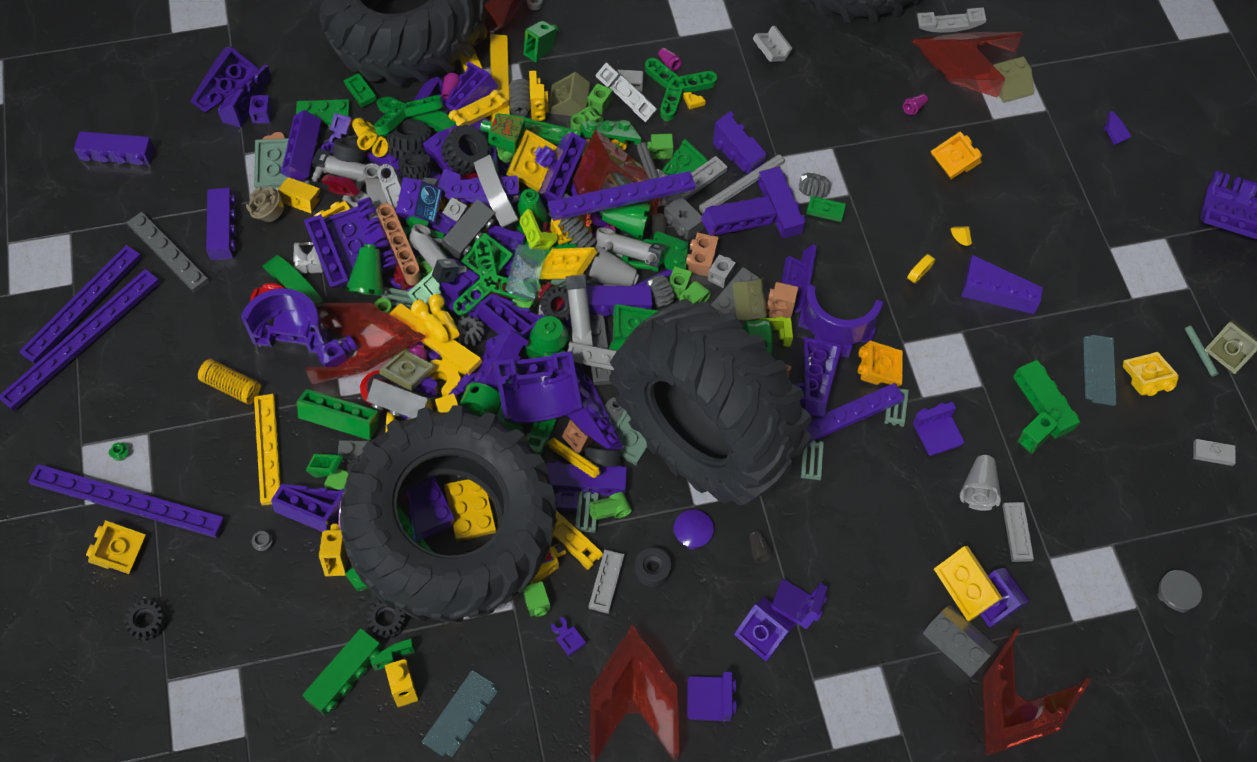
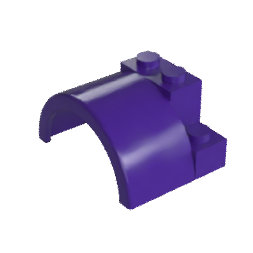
M808 285L798 326L810 330L815 335L814 339L842 344L841 357L849 358L853 344L872 341L883 302L876 300L872 310L861 318L842 320L829 315L820 307L815 297V286Z
M278 288L263 292L248 303L241 315L248 334L255 345L272 347L273 341L276 340L306 344L309 352L316 353V349L331 342L328 332L324 331L313 301L305 294L294 289ZM274 317V323L272 327L269 323H267V321Z
M572 351L524 360L494 361L492 368L495 385L498 384L503 417L506 422L512 424L543 422L570 415L582 408ZM553 373L560 374L559 377L553 379L551 377Z

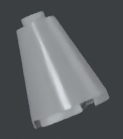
M598 246L597 254L590 264L588 270L590 272L586 277V281L617 286H631L636 284L639 274H636L635 268L610 252L603 251L602 247Z
M980 455L976 458L960 491L961 501L963 503L964 501L967 502L972 509L980 511L992 510V506H999L1001 501L996 461L989 455Z

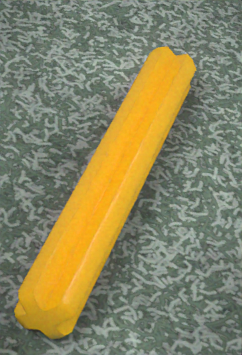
M556 438L548 440L547 444L551 450L592 478L600 475L598 466Z

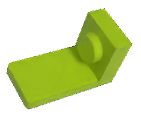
M527 209L519 218L531 249L549 250L558 240L556 233L540 231L531 209Z
M779 316L776 318L762 317L753 319H767L770 322L771 330H779V339L783 340V346H791L793 339L791 318Z

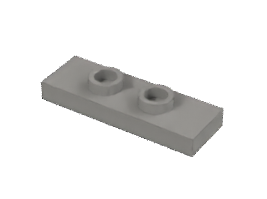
M1024 502L1004 503L1002 507L1012 562L1033 561L1034 557Z
M604 550L589 609L609 614L624 554Z

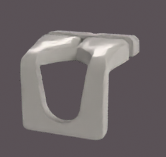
M294 243L293 267L300 274H307L308 272L323 273L324 270L315 248L313 247L312 251L306 254L300 247L302 245H313V243Z

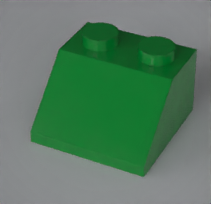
M483 233L480 238L487 239L492 246L498 275L513 254L486 233ZM482 243L478 249H481L483 256H490V254L486 255L485 247L488 246ZM473 245L461 262L466 268L476 272L480 278ZM485 260L482 262L481 267L489 269L492 263L489 260ZM492 278L490 279V281L486 280V282H488L489 284H491L493 281Z

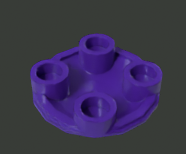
M687 510L681 513L675 520L673 528L678 541L689 549H696L707 544L714 532L713 522L710 517L698 510Z

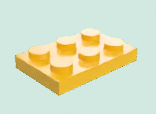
M526 129L523 132L506 175L518 176L519 182L538 192L549 166L547 165L544 168L535 161L537 156H535L534 152L539 146L544 148L545 145L556 151L557 146Z
M594 247L552 249L534 274L537 279H566V276L584 274V271L592 262L597 252Z
M469 479L444 485L449 509L454 517L453 528L456 542L496 533L488 494L484 489Z
M964 546L934 568L967 621L973 620L1003 599L968 546Z

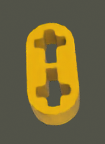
M927 254L911 270L907 278L916 284L933 266L936 259Z

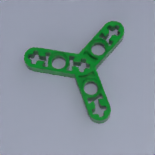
M650 58L645 62V72L667 89L660 108V117L665 121H671L675 118L683 93L710 89L716 86L717 75L712 71L679 77L655 58ZM666 74V75H668L669 77L666 78V79H663V78L660 77V75ZM689 81H696L697 84H696V85H690L688 82H689ZM675 97L677 100L669 101L668 98Z
M435 95L407 103L389 96L378 99V108L385 115L374 124L375 132L377 135H385L391 132L406 117L442 108L444 104L441 96Z
M485 238L477 239L474 243V251L480 279L454 302L453 310L461 317L462 315L467 316L479 306L480 302L492 293L521 302L533 300L535 293L530 285L497 275L490 242ZM482 243L488 246L485 247L486 255L490 254V256H483L481 249H478ZM483 261H491V267L483 269L481 267ZM492 278L494 283L499 284V290H497V285L494 284L488 287L486 280L490 281ZM506 283L513 285L511 292L503 291V286ZM517 286H519L518 289L520 291H525L526 289H528L530 295H526V297H523V294L520 292H517V295H515L517 291ZM475 290L481 292V297L477 300L471 298V294ZM468 297L470 302H472L473 304L470 305L469 302L467 303V300L465 298ZM458 305H465L466 310H459Z

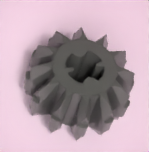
M809 172L802 174L799 181V191L802 194L820 198L826 196L828 192L829 180L825 176Z
M664 275L652 277L647 281L646 286H651L652 303L657 308L673 302V289Z
M462 315L461 320L455 321L460 334L455 340H458L460 344L465 343L466 347L470 343L475 346L476 341L481 342L485 331L483 329L484 325L482 322H479L478 317L472 319L471 315L468 318Z

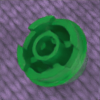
M545 316L539 319L532 328L530 339L534 347L544 354L558 353L566 345L568 330L556 317Z

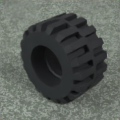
M404 119L391 132L386 134L389 154L396 159L405 157L404 155L406 154L410 155V153L416 154V152H419V154H426L423 143L431 138L430 126L425 122H421V120Z
M457 126L456 129L454 128L449 133L441 146V149H443L441 156H444V163L447 162L449 169L452 167L454 169L453 172L457 173L459 171L461 175L475 173L474 162L490 155L491 148L488 147L490 143L486 140L487 136L485 134L482 135L481 130H476L475 126ZM459 144L467 146L473 156L463 153Z

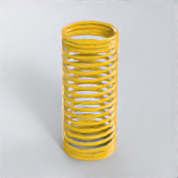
M213 359L206 360L198 372L199 381L246 404L252 403L254 397L258 396L261 385L258 381L234 371ZM212 364V366H211L210 369L208 370L207 376H206V378H205L206 371H207V369L209 368V366Z

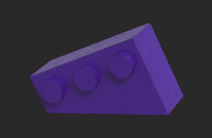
M468 61L464 75L461 74L459 77L460 82L458 86L453 88L444 104L449 112L459 110L490 95L493 90L498 88L492 76Z
M730 111L716 121L713 144L718 150L726 154L729 160L734 161L742 171L749 174L765 163L766 153L753 137L749 138L743 131L745 127L742 124L738 125L732 118L734 114Z
M491 294L480 302L478 309V318L499 335L512 330L526 340L530 339L531 330L537 321L545 317L542 314L538 316L531 313L528 308L524 307L522 309L514 305V302L495 294Z
M512 330L490 338L486 342V350L481 358L482 363L474 377V381L486 384L499 392L498 384L495 385L492 368L494 361L520 360L521 357L518 354L522 346H527L529 341Z
M281 484L271 502L274 512L323 532L330 530V525L335 524L338 519L341 497L344 490L331 491L326 488L310 489L307 486Z

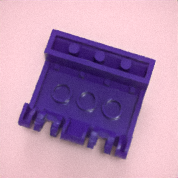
M1215 170L1205 193L1199 219L1204 223L1257 239V183L1246 179L1241 181V178L1236 177L1229 190L1225 187L1230 179V174L1225 173L1223 177V172Z
M370 197L357 201V207L323 219L322 214L304 220L331 288L347 287L360 247H364L365 244L376 245V249H379L382 275L398 265L392 250L381 254V251L389 246L390 243L386 240L387 236L379 217L367 220L376 212Z

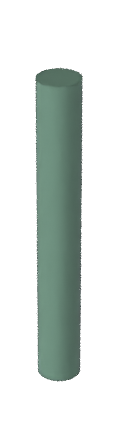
M1186 327L1185 331L1211 377L1218 375V371L1193 327Z

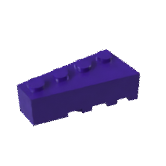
M972 255L967 265L961 297L1034 314L1041 302L1043 287Z
M805 337L803 348L805 410L811 415L825 417L840 362L842 344Z
M434 476L418 482L407 491V503L415 542L452 527L454 517Z

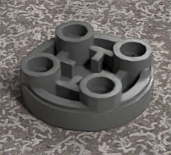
M1170 571L1159 582L1158 598L1174 610L1185 613L1193 609L1201 601V585L1192 574L1186 571Z

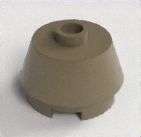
M270 186L268 188L258 187L250 194L251 200L249 204H246V208L253 218L265 222L276 220L284 209L279 192Z

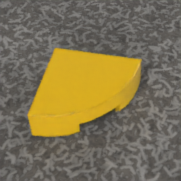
M691 92L683 93V98L689 110L705 105L706 101L702 96L694 95Z
M969 227L951 228L952 235L960 244L965 246L972 244Z

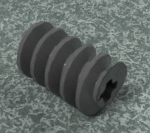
M516 79L509 83L511 115L525 117L528 111L531 110L530 82L526 79Z
M579 215L560 220L558 227H565L562 233L569 232L566 238L573 237L571 245L577 243L578 246L576 248L590 247L597 240L596 238H591L593 234L592 232H587L588 227L583 226V220L578 221Z

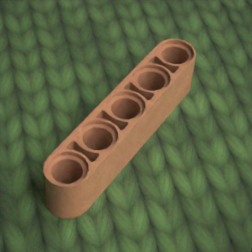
M388 203L381 204L377 209L380 223L384 228L405 281L409 285H417L422 279L420 269L395 210Z

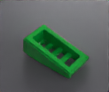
M314 454L306 471L315 478L334 475L343 457L341 455Z

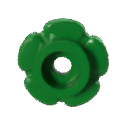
M114 443L112 448L109 449V456L117 461H123L129 455L126 443Z

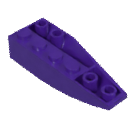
M574 363L582 408L567 416L581 430L607 449H622V443L596 388L592 384V380L583 371L581 364ZM553 373L551 377L553 379L559 377L560 374Z

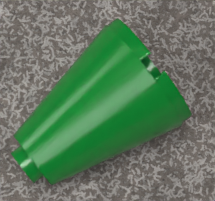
M533 189L524 190L521 193L515 211L518 221L514 222V226L524 235L519 218L527 209H531L539 229L543 231V222H547V228L550 222L548 212L537 191Z
M628 204L601 210L599 216H602V220L642 240L645 234L643 231L647 227L651 205Z
M365 244L364 247H360L346 287L347 292L384 296L380 251L376 249V245Z

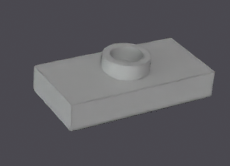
M1195 439L1193 442V459L1233 466L1235 464V446Z

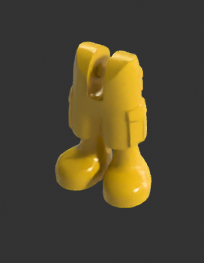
M362 118L354 119L352 127L356 135H358L357 145L359 148L367 150L372 146V153L376 157L384 156L388 151L386 139L382 135L376 134L372 123L365 122Z
M432 295L429 298L428 306L424 300H416L411 306L413 315L425 321L424 326L430 333L435 335L438 341L444 343L448 341V336L450 339L459 337V330L453 318L447 311L442 310L445 303L442 295Z

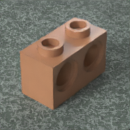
M697 233L696 239H692L690 245L692 254H688L686 265H689L688 271L708 277L709 270L713 265L719 237Z
M776 282L775 289H770L767 309L770 310L768 317L776 318L783 316L791 318L798 287Z

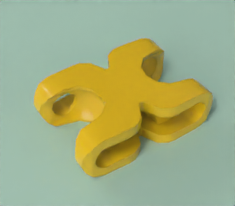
M441 356L442 361L434 359L429 362L435 365V371L428 377L434 380L443 379L446 381L441 391L442 397L449 395L454 388L458 387V382L467 373ZM480 365L473 371L474 373L478 372Z

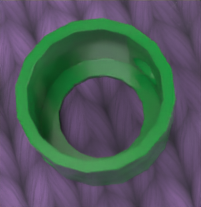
M767 319L745 320L744 330L751 336L758 334L765 341L766 349L771 354L772 331L770 322Z
M472 382L467 385L459 405L465 407L472 414L481 417L486 413L485 409L489 413L496 415L501 405L499 392L486 384ZM476 387H479L478 392L475 391Z

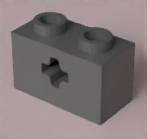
M682 196L664 207L665 221L669 225L671 224L677 233L686 240H689L703 230L702 216Z

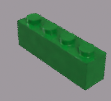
M1035 360L1018 368L1013 378L1038 415L1042 411L1048 414L1052 409L1057 410L1061 414V418L1057 421L1058 426L1052 434L1053 437L1056 439L1074 431L1080 423L1078 415L1072 411L1067 399L1061 395L1056 383L1048 376L1045 367L1038 360Z
M306 389L297 400L298 418L368 440L372 438L378 429L377 410Z
M360 628L303 693L304 699L324 716L328 712H333L338 705L339 699L351 691L352 684L357 678L360 679L365 675L371 660L381 652L382 647L380 643Z

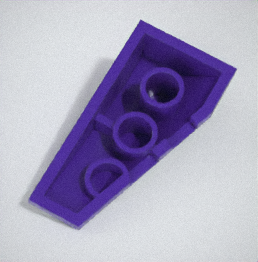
M231 46L225 47L211 66L190 102L203 112H206L235 91L258 68Z
M264 64L226 97L223 104L218 108L222 122L242 127L249 115L251 95H261L271 78L268 65Z
M484 118L472 124V126H475V129L478 130L481 128V123L483 120H489ZM457 125L436 133L423 143L426 154L442 170L446 169L452 172L454 170L452 167L450 169L447 167V162L444 163V156H441V151L443 150L441 146L449 133L454 128L456 129ZM481 130V134H482V135H484V134L487 133V132ZM459 144L463 153L467 155L472 153L467 146Z

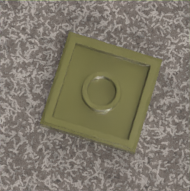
M403 349L380 368V375L412 391L435 371V365Z

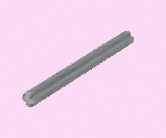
M777 155L702 203L699 206L700 212L703 214L707 207L718 206L756 182L759 171L779 167L784 163V158L781 155Z

